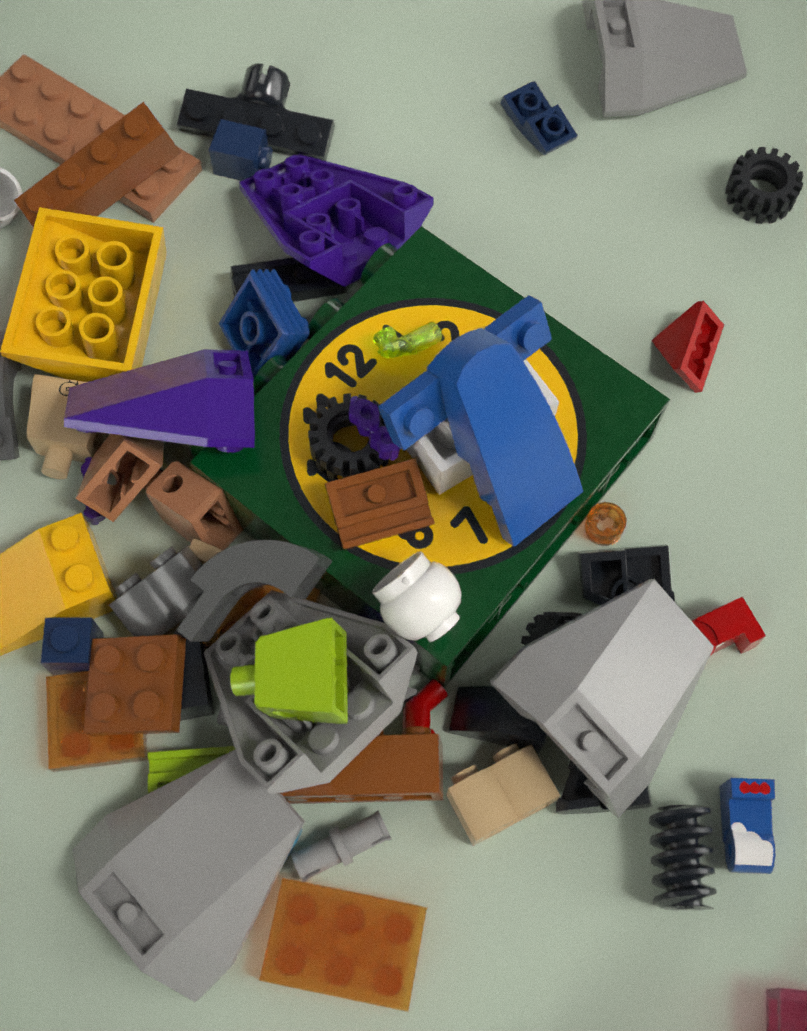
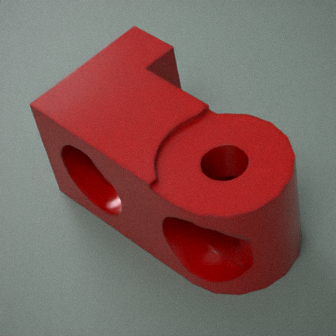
M743 596L692 620L694 625L714 646L710 657L713 653L734 643L742 654L757 647L766 637Z

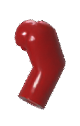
M432 679L403 707L402 729L407 727L430 728V712L448 697L446 690L435 679Z

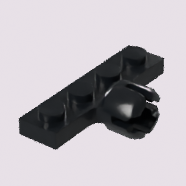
M254 63L246 69L241 92L232 98L186 88L177 121L180 131L214 137L219 122L223 119L266 129L268 147H272L273 151L291 155L301 154L324 161L327 160L335 129L334 120L287 110L285 104L290 81L287 74L281 69L270 65L266 75L262 73L264 64Z

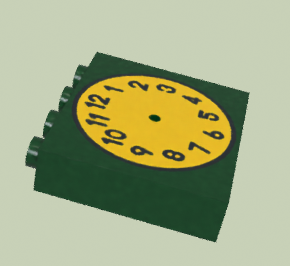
M421 226L399 249L391 243H386L375 251L363 270L361 276L363 286L346 303H343L338 298H332L319 308L308 326L310 330L309 341L290 360H287L282 355H276L260 368L253 379L254 448H243L239 452L228 453L219 451L216 447L191 445L190 453L194 459L190 464L194 472L224 491L242 529L255 540H276L301 545L331 559L332 563L319 579L315 588L345 612L385 623L380 612L381 603L372 591L390 571L405 559L420 551L430 562L435 561L447 567L455 576L461 590V603L456 609V613L460 616L459 620L449 631L435 641L429 642L426 637L418 640L405 639L418 652L415 664L420 667V673L430 681L435 679L445 689L653 439L670 399L545 312L552 340L526 360L559 401L555 418L570 450L583 492L514 547L502 538L492 506L479 497L473 475L439 495L419 468L429 501L428 505L435 524L343 551L324 486L325 483L333 480L328 478L327 470H324L322 473L316 466V460L313 461L310 451L309 422L312 416L317 418L316 409L321 404L328 409V399L334 396L338 404L343 403V394L351 393V398L353 396L358 397L361 394L367 396V400L371 402L375 400L382 404L427 371L428 365L436 355L452 340L466 332L485 328L524 299L522 295ZM355 426L341 428L333 437L335 446L345 452L359 451L366 446L369 437L359 434ZM400 448L398 457L392 461L389 459L386 466L413 458L407 450L404 451ZM338 475L336 480L342 479V476Z

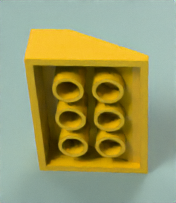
M39 207L1 346V356L64 379L83 382L94 381L142 367L167 256L164 228Z

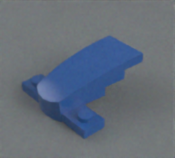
M530 295L485 328L466 332L452 340L436 355L428 365L427 371L378 406L392 442L404 451L448 418L457 455L470 464L479 497L492 506L502 538L514 547L583 492L573 458L558 422L540 387L524 363L525 359L552 340L542 301Z

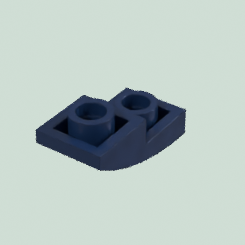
M535 80L504 95L500 102L518 130L544 156L574 141L578 137L558 104L553 107L550 106Z

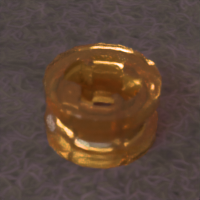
M610 502L598 503L588 513L584 530L587 537L593 543L601 546L613 545L622 536L626 528L627 518L624 511L616 504ZM607 517L611 518L614 521L611 528L608 527L604 531L597 528L599 520L604 521Z

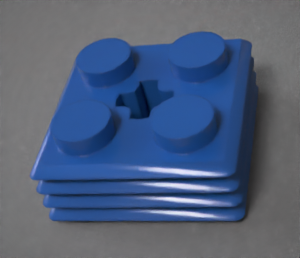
M252 269L219 321V325L232 350L248 351L253 379L260 368L272 357L282 355L287 360H290L310 334L307 320L301 317L291 299L290 289L282 283L275 269H272L271 272L268 269H265L264 272L259 269L257 273Z

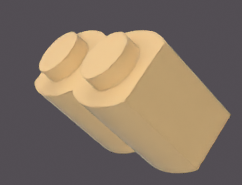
M517 743L510 745L492 757L495 762L492 766L479 771L476 765H473L451 778L454 785L448 788L446 796L473 846L546 808L560 797L532 745L521 750Z

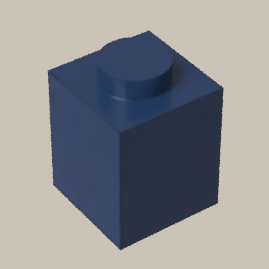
M223 119L219 122L208 150L213 174L239 181L253 176L259 170L270 168L273 155L272 147H268L266 129Z
M92 617L45 618L41 664L54 677H89L92 639L104 638V633Z

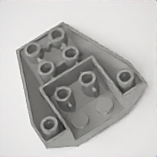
M582 0L587 30L596 29L603 64L598 90L604 117L642 115L746 77L747 70L733 15L663 0Z
M649 579L523 646L489 682L521 716L536 722L585 774L588 778L584 782L585 785L614 816L619 818L651 783L714 646L657 581Z
M273 590L255 604L252 609L204 652L239 761L270 795L330 783L401 713L418 654L413 645L403 637L395 634L383 622L308 600L291 598L287 594ZM324 618H333L347 632V724L272 718L256 708L254 695H234L230 683L231 670L235 666L255 664V643L259 637Z
M235 749L106 815L73 849L78 891L141 972L195 1002L233 966L305 821L281 793L269 794L242 765Z

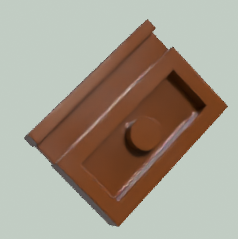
M416 458L327 482L324 485L343 551L435 524Z

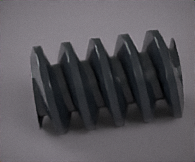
M667 805L657 808L661 812L651 815L649 817V824L663 831L650 837V844L664 851L651 857V864L666 871L653 876L652 884L667 890V892L655 896L653 904L666 910L714 909L703 904V899L717 894L716 888L702 884L701 878L714 874L715 868L700 863V858L714 853V849L700 844L698 839L711 834L712 828L697 823V818L710 814L711 808L700 805Z

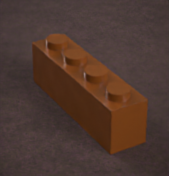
M142 102L14 201L33 228L39 207L98 216L181 152L147 105Z
M407 727L402 729V735H384V731H382L330 783L282 792L281 794L290 804L444 801L443 743L439 734H431V729L427 727Z

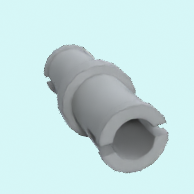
M376 811L373 815L342 830L338 826L329 830L330 836L304 849L291 853V857L304 883L309 878L342 862L344 866L353 863L352 857L386 840H391V837L379 811Z

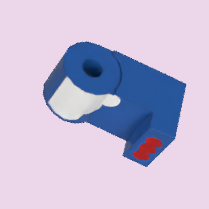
M730 778L719 786L722 842H724L727 868L731 873L771 874L775 864V840L772 826V801L775 799V779Z

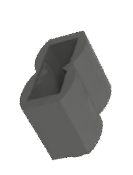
M171 546L150 562L151 566L155 569L143 579L136 572L114 589L119 597L110 603L109 606L134 637L163 635L185 619L183 617L185 607L195 596L203 594L204 591L190 580L203 564L189 546H186L178 553Z

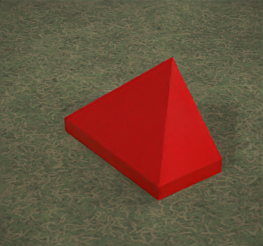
M704 300L698 301L651 341L673 370L695 393L703 391L724 324Z

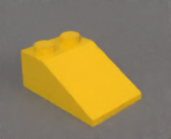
M82 513L39 528L0 554V656L42 640L45 618L92 617L95 619L113 612L109 604L117 599L95 535Z

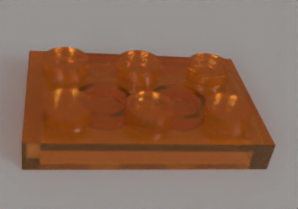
M282 878L259 981L408 1012L427 907Z

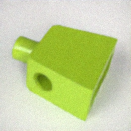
M324 618L259 637L255 643V664L235 666L231 670L230 683L234 695H254L256 708L272 718L347 724V632L333 618Z

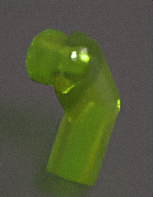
M429 322L400 338L397 337L394 328L390 326L380 330L373 336V341L379 348L377 352L387 359L416 355L437 344L442 339L441 330L434 322Z

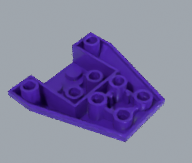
M301 154L289 156L285 161L268 169L259 170L253 176L239 182L241 192L283 252L344 287L361 278L367 262L382 245L391 243L399 249L422 226L434 205V197L417 189L414 185Z
M203 349L70 387L64 415V427L76 429L83 433L101 432L203 447H216L217 450L228 453L239 452L243 448H254V386L248 351Z

